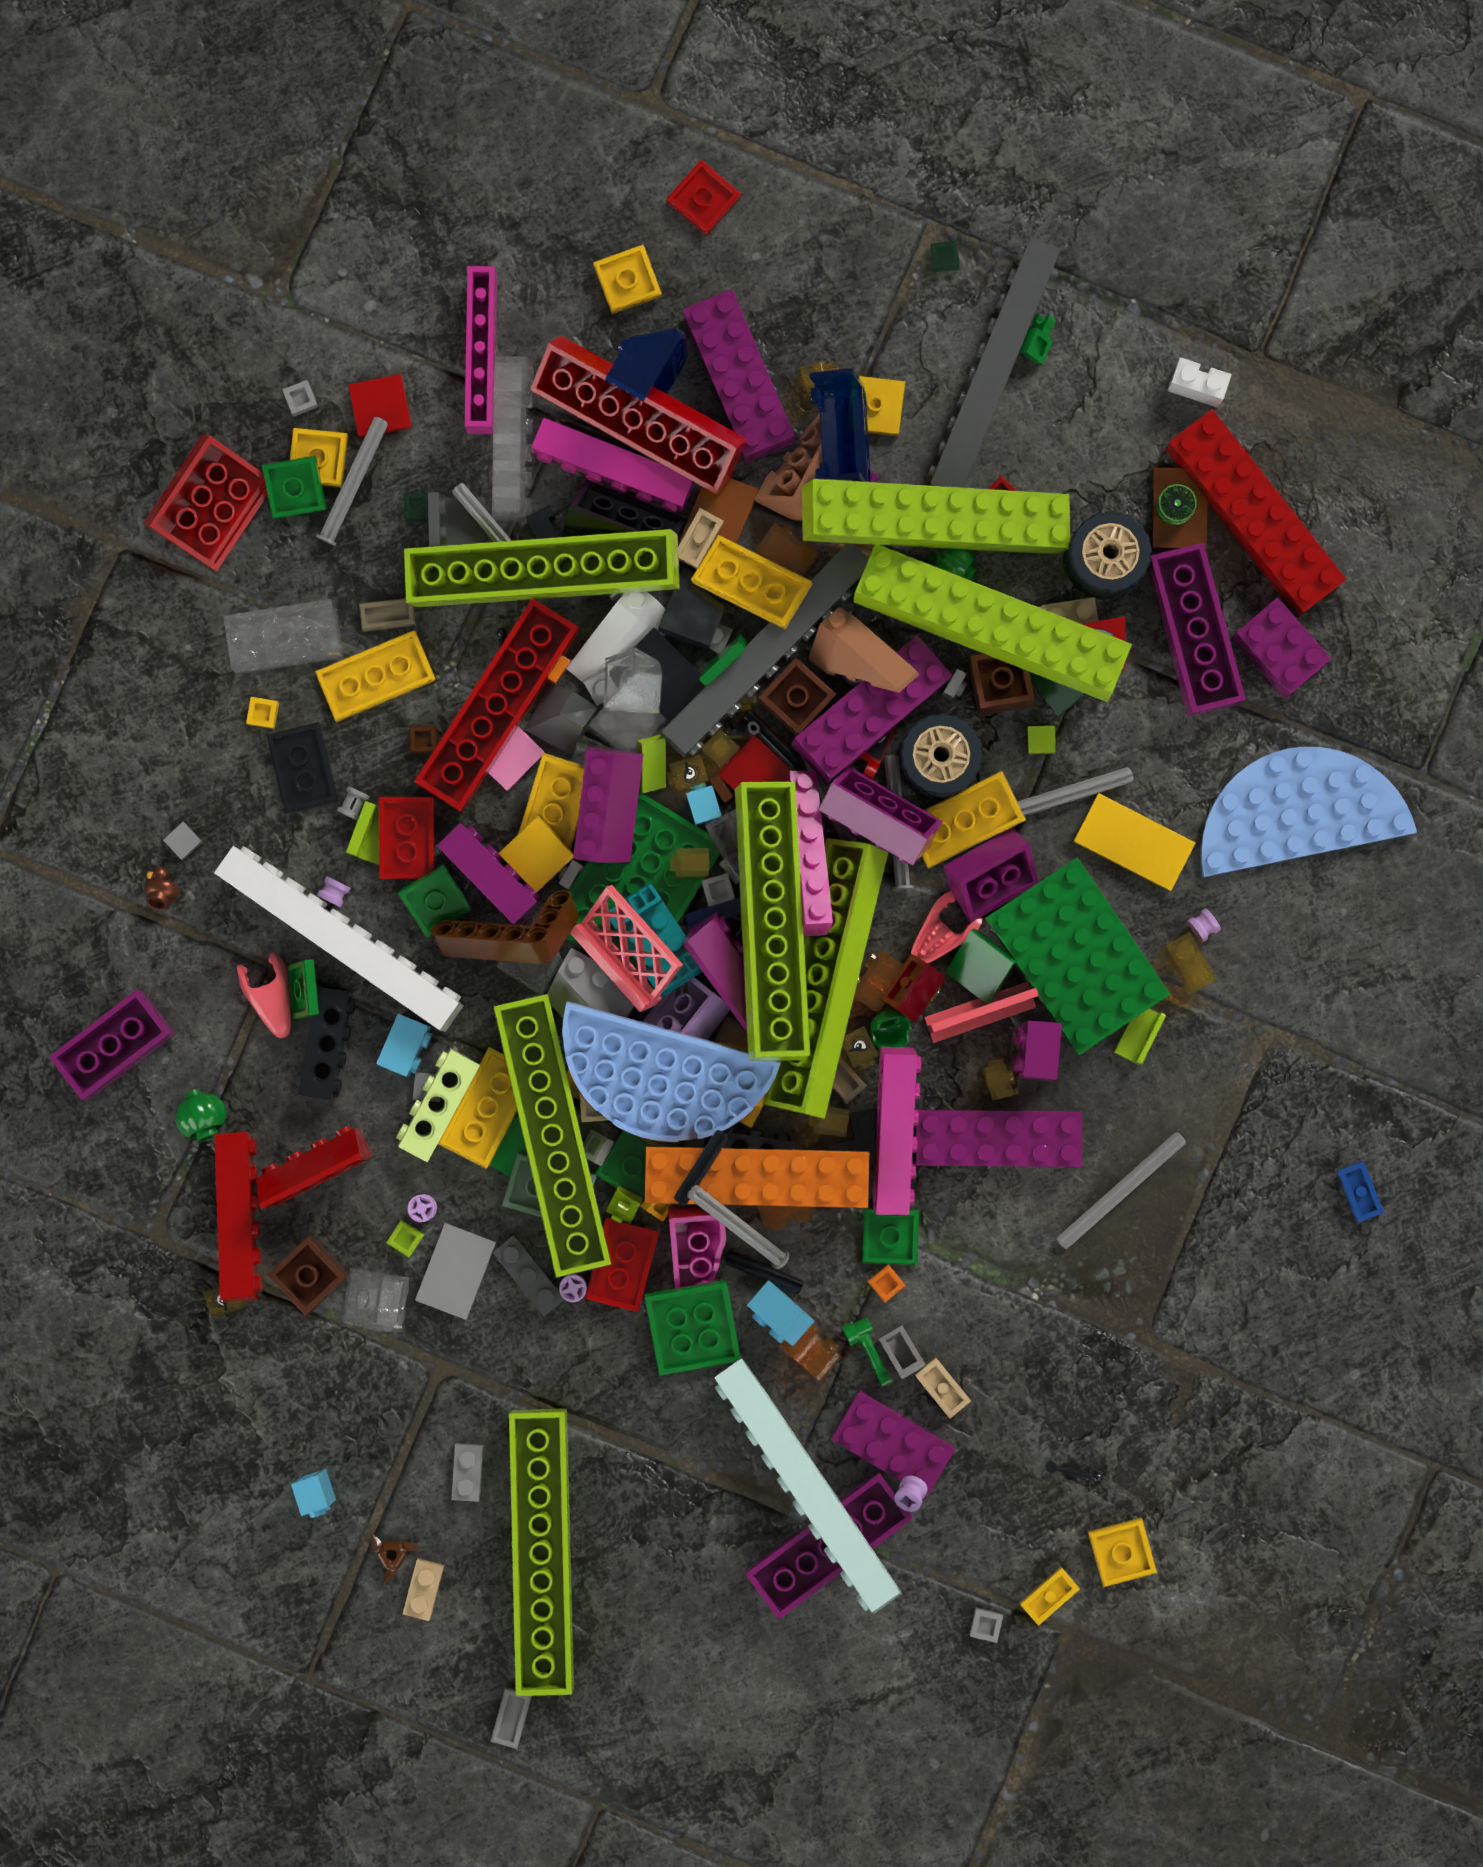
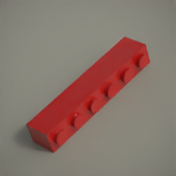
M248 1132L214 1134L220 1299L224 1302L258 1300V1292H262V1277L257 1274V1265L261 1264V1250L256 1247V1237H260V1223L255 1220V1210H259L258 1193H254V1183H257L258 1169L257 1166H253V1156L257 1155L256 1139H252Z

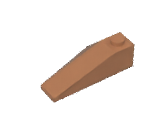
M819 413L799 437L801 443L792 453L787 452L782 459L785 462L776 473L771 471L767 475L755 497L757 503L791 520H802V486L812 479H828L843 418L840 413Z
M838 607L820 623L808 658L810 663L828 675L847 676L848 680L855 682L857 679L870 682L872 686L898 693L919 675L911 665L861 621L841 607Z

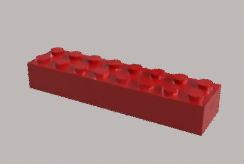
M562 335L548 343L530 388L532 392L715 494L728 485L748 440Z
M1213 409L1169 441L1165 450L1207 499V503L1297 618L1347 580Z
M532 598L414 782L463 814L514 732L548 682V676L562 655L566 654L579 633L578 626Z

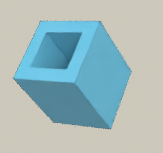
M706 783L690 787L691 792L686 793L695 825L699 827L722 820L713 786L707 787Z

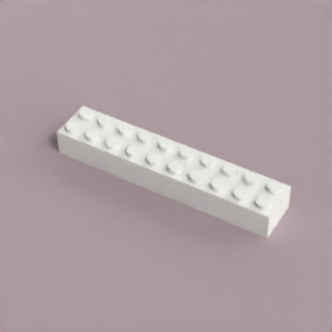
M234 846L231 848L214 872L217 876L441 1031H447L464 1007L459 1002L461 999L460 995L447 987H444L443 990L437 987L439 983L437 979L424 971L421 974L414 971L417 967L414 963L401 955L398 959L392 954L395 950L382 941L377 940L375 943L371 941L372 934L356 924L353 927L348 925L350 919L333 908L331 911L325 909L328 905L326 902L312 893L308 896L305 895L303 892L306 888L289 877L286 880L282 879L281 876L284 873L266 861L263 865L259 863L261 857L244 846L241 850Z

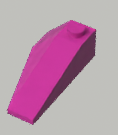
M699 1205L684 1207L668 1206L675 1288L714 1282L719 1269L721 1254L726 1243L725 1225Z

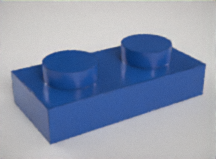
M1364 1161L1336 1171L1356 1222H1361L1384 1213Z

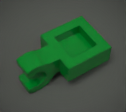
M1040 314L1035 315L1033 319L1034 328L1029 327L1020 349V353L1035 364L1044 365L1053 342L1048 337L1055 325V319L1047 314L1044 318Z

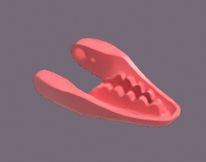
M952 891L944 894L935 902L911 950L913 955L926 963L934 961L962 944L970 930L974 928L978 930L983 918L980 917L971 922L970 925H966L967 928L958 934L940 920V912L944 907H948V903H953L956 900Z
M275 952L270 953L269 962L274 967L276 977L271 983L257 988L250 987L247 968L242 964L237 965L240 987L254 1010L276 1037H287L291 1030V1005L288 972L284 961Z

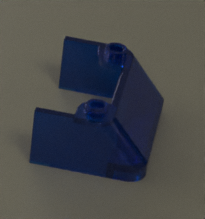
M674 327L634 334L630 338L625 337L618 348L620 354L605 380L643 402L652 387L668 394L688 357L686 333Z
M853 368L809 373L810 379L815 386L810 389L811 402L817 405L820 412L822 463H820V468L815 469L816 479L871 482L867 400L864 383Z

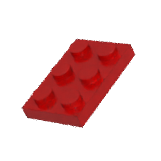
M379 797V879H419L434 869V797Z
M606 1218L603 1232L611 1264L592 1270L585 1299L639 1312L659 1231L624 1222L619 1223L613 1219Z

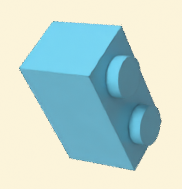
M397 1014L376 1064L406 1077H410L411 1073L416 1074L422 1059L418 1058L422 1048L427 1049L433 1035L429 1033L431 1027L404 1015Z
M769 1280L747 1304L755 1312L751 1317L763 1327L766 1324L772 1329L769 1331V1334L779 1343L785 1340L794 1346L814 1323V1320Z
M326 1469L302 1476L291 1484L301 1516L309 1514L310 1518L325 1514L327 1510L331 1509L330 1505L336 1501Z

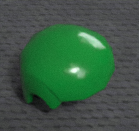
M888 1009L879 1012L871 1021L870 1035L873 1044L878 1050H880V1047H903L909 1042V1030L912 1027L909 1018L898 1010Z

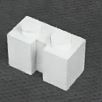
M1180 357L1167 391L1218 408L1224 399L1232 374L1210 368L1209 372L1205 373L1199 371L1201 364Z

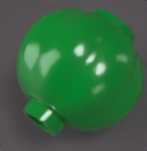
M940 548L938 551L932 550L926 561L929 565L970 581L974 580L978 568L974 567L975 557L972 551L966 549Z
M200 1089L185 1093V1099L178 1105L175 1112L177 1129L187 1138H197L198 1142L214 1138V1134H219L218 1129L223 1127L226 1120V1108L223 1101L214 1094L201 1093Z

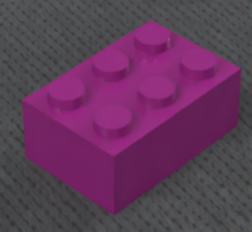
M1278 597L1231 637L1284 699L1331 660V657Z
M1026 1021L1015 1029L1014 1044L1019 1045L1018 1055L1013 1056L1012 1072H1016V1078L1044 1081L1057 1080L1061 1023Z

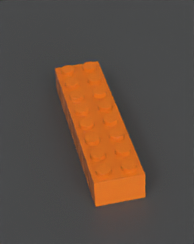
M646 1147L645 1203L680 1204L674 1199V1196L704 1148ZM722 1148L699 1184V1187L722 1205L868 1208L869 1152ZM690 1199L687 1204H696V1203Z

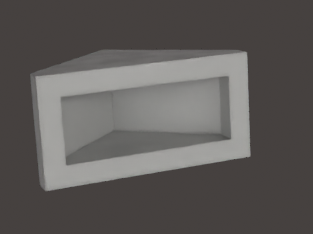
M903 1326L898 1327L879 1339L901 1379L926 1366Z

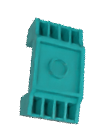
M650 882L624 898L683 964L661 993V998L702 972L683 945L686 939L685 934ZM616 905L609 908L608 911L616 912ZM609 917L610 922L618 931L617 917ZM625 918L626 931L634 932L633 922L629 918ZM627 937L628 949L636 951L635 937ZM642 937L644 951L652 952L651 942L647 938ZM645 957L646 970L654 971L652 957ZM660 957L661 971L668 972L672 966L665 958ZM647 976L655 989V976Z

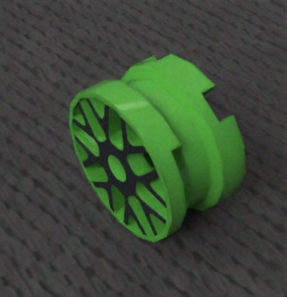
M1182 484L1168 486L1162 491L1156 502L1158 517L1163 523L1170 526H1178L1187 522L1196 509L1197 500L1195 494L1189 487Z

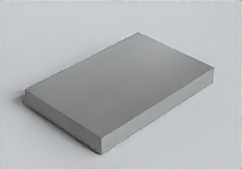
M445 1223L415 1301L467 1320L497 1242Z

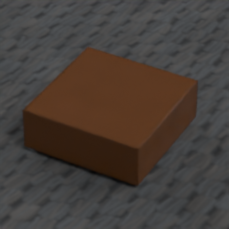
M436 725L409 727L411 755L433 753L438 745Z
M716 775L709 780L710 785L713 786V789L724 805L733 801V795L720 776Z

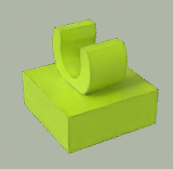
M619 1186L606 1212L612 1214L611 1218L619 1223L623 1220L630 1224L643 1198Z

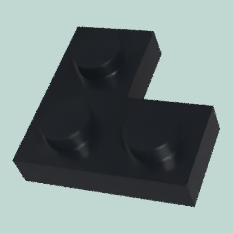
M877 1108L849 1113L855 1140L828 1145L829 1151H868L869 1165L875 1164Z

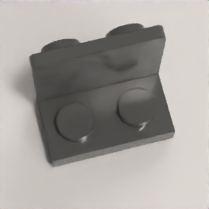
M428 492L429 547L486 543V532L457 498H442L439 492ZM475 497L486 510L485 498Z

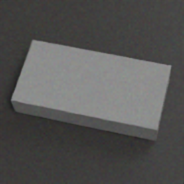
M505 1687L490 1742L514 1749L518 1748L532 1696H516V1688Z

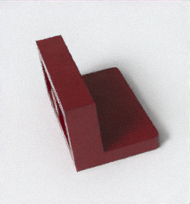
M911 953L880 999L913 1022H916L945 980V976Z

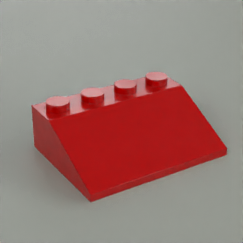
M202 434L143 524L217 572L268 495L264 475L210 435Z
M346 1126L335 1132L336 1138L328 1142L325 1138L318 1140L310 1145L312 1150L304 1154L301 1151H297L287 1156V1163L279 1167L274 1163L262 1169L263 1175L256 1178L260 1208L276 1207L372 1158L373 1156L359 1128L351 1129L350 1126Z

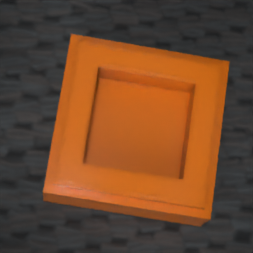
M563 655L560 657L548 676L550 683L558 684L570 664L568 658Z
M889 1264L867 1281L884 1303L906 1286Z

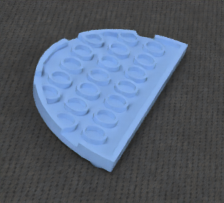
M1296 747L1284 749L1264 756L1245 767L1225 785L1217 796L1204 824L1200 847L1202 877L1417 833L1409 808L1400 793L1382 773L1370 764L1355 756L1330 748Z
M567 1001L562 1030L566 1061L578 1089L589 1104L605 1118L613 1122L612 1124L646 1139L666 1142L702 1139L713 1135L716 1130L723 1131L749 1114L764 1094L767 1093L781 1061L749 1062L748 1052L572 1002Z

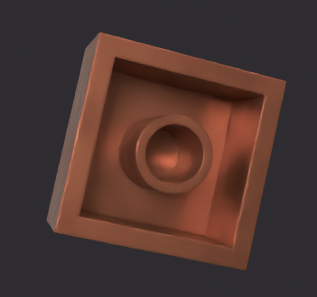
M986 654L970 656L968 668L978 716L1032 707L1035 698L1029 671Z
M795 658L761 694L759 703L795 736H798L835 700L836 694L803 663Z
M312 1235L304 1239L268 1276L304 1315H308L336 1290L350 1274Z

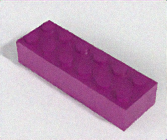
M733 289L684 308L683 319L730 430L748 439L741 453L744 464L793 445L795 443V435Z
M1204 543L1150 556L1151 561L1148 571L1187 717L1240 705L1246 699Z
M918 635L896 652L919 674L901 692L898 693L875 687L870 682L863 680L795 737L792 746L814 771H817V775L826 785H829L941 690L952 678L953 675Z
M918 1110L919 1121L918 1126H915L917 1152L914 1153V1163L916 1166L1082 1167V1112Z
M879 1470L839 1498V1501L872 1549L913 1519L909 1511L901 1509L894 1501L896 1493ZM811 1521L745 1569V1575L778 1620L843 1571L838 1561L833 1564L825 1553L824 1549L828 1546L822 1537L817 1540L809 1529L808 1525L811 1524Z

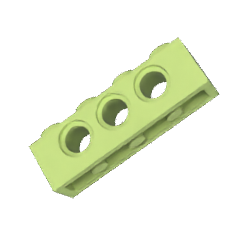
M451 1048L448 1053L444 1051L441 1053L435 1065L439 1067L435 1077L431 1075L428 1077L422 1088L426 1092L421 1101L416 1100L409 1112L413 1116L408 1126L403 1124L396 1136L400 1140L398 1143L399 1148L426 1162L430 1159L480 1067L478 1062ZM447 1072H453L457 1075L456 1084L450 1087L442 1083V1077ZM435 1096H439L444 1100L443 1108L438 1111L430 1109L428 1105L430 1099ZM420 1121L429 1122L431 1124L430 1132L425 1135L417 1133L415 1130L417 1123Z

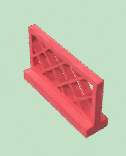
M613 885L605 888L580 924L575 925L570 932L639 1012L654 1007L662 999L660 997L661 993L683 965ZM609 897L615 902L616 912L608 911L607 900ZM596 916H602L603 930L593 921ZM609 917H617L618 931H611ZM625 918H629L633 922L634 932L626 931ZM612 936H619L621 950L613 944ZM627 937H635L636 951L628 950ZM642 937L647 938L651 942L652 952L644 951ZM629 956H637L638 970L630 963ZM645 957L653 958L654 971L646 970ZM660 957L665 958L672 966L668 972L661 971ZM647 976H655V989L647 982Z
M1028 982L999 991L993 1002L988 1005L978 998L924 1017L932 1043L1036 1008L1033 998L1039 995L1036 988L1030 990Z

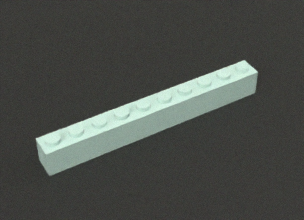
M740 1359L714 1377L718 1383L715 1389L723 1400L728 1398L734 1406L730 1411L738 1423L744 1421L749 1430L745 1433L754 1446L760 1445L764 1451L761 1457L768 1468L771 1470L775 1467L780 1477L777 1478V1481L786 1493L790 1490L796 1500L792 1503L801 1516L807 1515L811 1521L808 1527L815 1538L818 1540L822 1537L828 1546L824 1551L833 1564L838 1561L843 1571L840 1575L848 1587L854 1585L859 1595L856 1596V1599L865 1611L870 1609L872 1613H876L900 1596L902 1592L747 1363Z

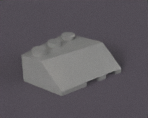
M573 948L568 952L548 991L550 1005L562 1018L564 1017L567 1001L629 1018L635 1007L593 959Z

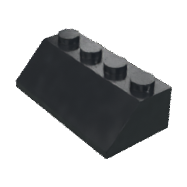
M586 480L570 505L563 533L570 536L671 529L678 535L679 539L686 519Z

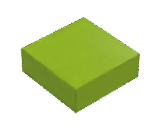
M1055 726L1027 727L1028 755L1056 753Z
M401 1220L386 1243L410 1258L425 1234L404 1220Z

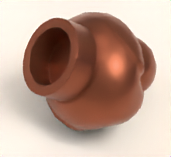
M157 866L147 873L146 876L149 880L144 888L147 896L146 903L156 910L167 909L168 904L175 902L179 897L180 889L178 884L169 881V872L165 867Z

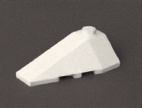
M647 591L624 593L571 661L567 670L582 683L583 680L605 667L609 673L617 668L616 665L653 627L658 630L666 609Z

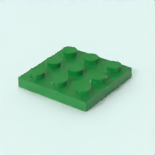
M726 1279L645 1294L660 1376L733 1363L741 1359Z

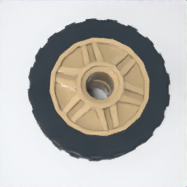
M1105 511L1104 513L1092 515L1091 518L1084 520L1080 527L1076 529L1070 540V548L1067 549L1065 554L1066 571L1069 573L1071 582L1077 586L1076 588L1079 591L1084 592L1091 598H1098V600H1113L1120 596H1125L1138 585L1150 565L1152 549L1148 534L1145 533L1141 524H1138L1131 516L1124 515V513ZM1103 553H1109L1113 559L1106 558Z
M932 714L918 720L907 731L899 750V767L901 776L906 781L907 786L917 792L916 794L931 800H945L969 788L980 770L983 753L981 752L982 745L977 737V733L966 721H962L954 715ZM934 753H943L947 760L945 762L937 761L934 758Z

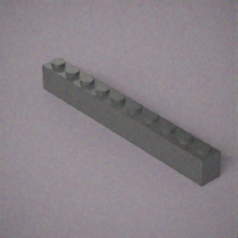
M1031 237L1027 246L1022 244L1016 258L1021 261L1017 270L1012 268L1006 283L1011 285L1008 294L1002 293L996 307L1001 310L997 319L992 317L986 333L991 334L988 343L982 342L978 351L977 358L981 359L977 368L972 366L966 382L971 383L967 393L962 391L958 400L957 407L961 408L957 417H951L946 431L951 433L947 442L942 440L936 456L941 457L938 466L932 465L926 480L931 482L930 486L965 487L1058 258L1059 248Z
M847 543L811 580L813 585L786 630L769 622L746 646L745 651L706 686L663 729L661 735L665 737V741L684 759L689 754L695 756L704 746L702 741L708 735L711 737L715 736L723 727L721 722L727 716L732 718L742 708L739 703L746 696L751 699L761 688L758 684L765 677L768 680L771 679L780 669L777 665L784 658L787 661L792 658L798 651L796 646L802 640L807 642L816 633L817 629L815 626L835 611L833 608L840 601L844 604L854 594L852 589L859 583L869 557L855 544Z

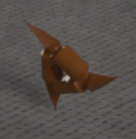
M371 1531L374 1553L377 1552L380 1562L386 1568L382 1585L398 1572V1568H400L407 1552L422 1547L403 1540L402 1542L384 1541L382 1543ZM388 1550L396 1552L397 1556L395 1559L391 1560L388 1558Z

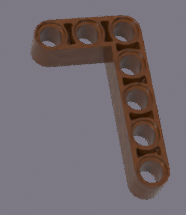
M561 890L553 893L547 899L531 926L443 920L431 928V934L442 956L544 964L555 957L578 921L579 913L571 893Z

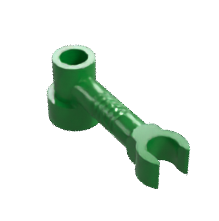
M865 1317L853 1324L849 1322L841 1326L842 1333L850 1347L859 1342L861 1343L880 1386L884 1388L892 1384L893 1382L869 1336L874 1330L868 1318Z

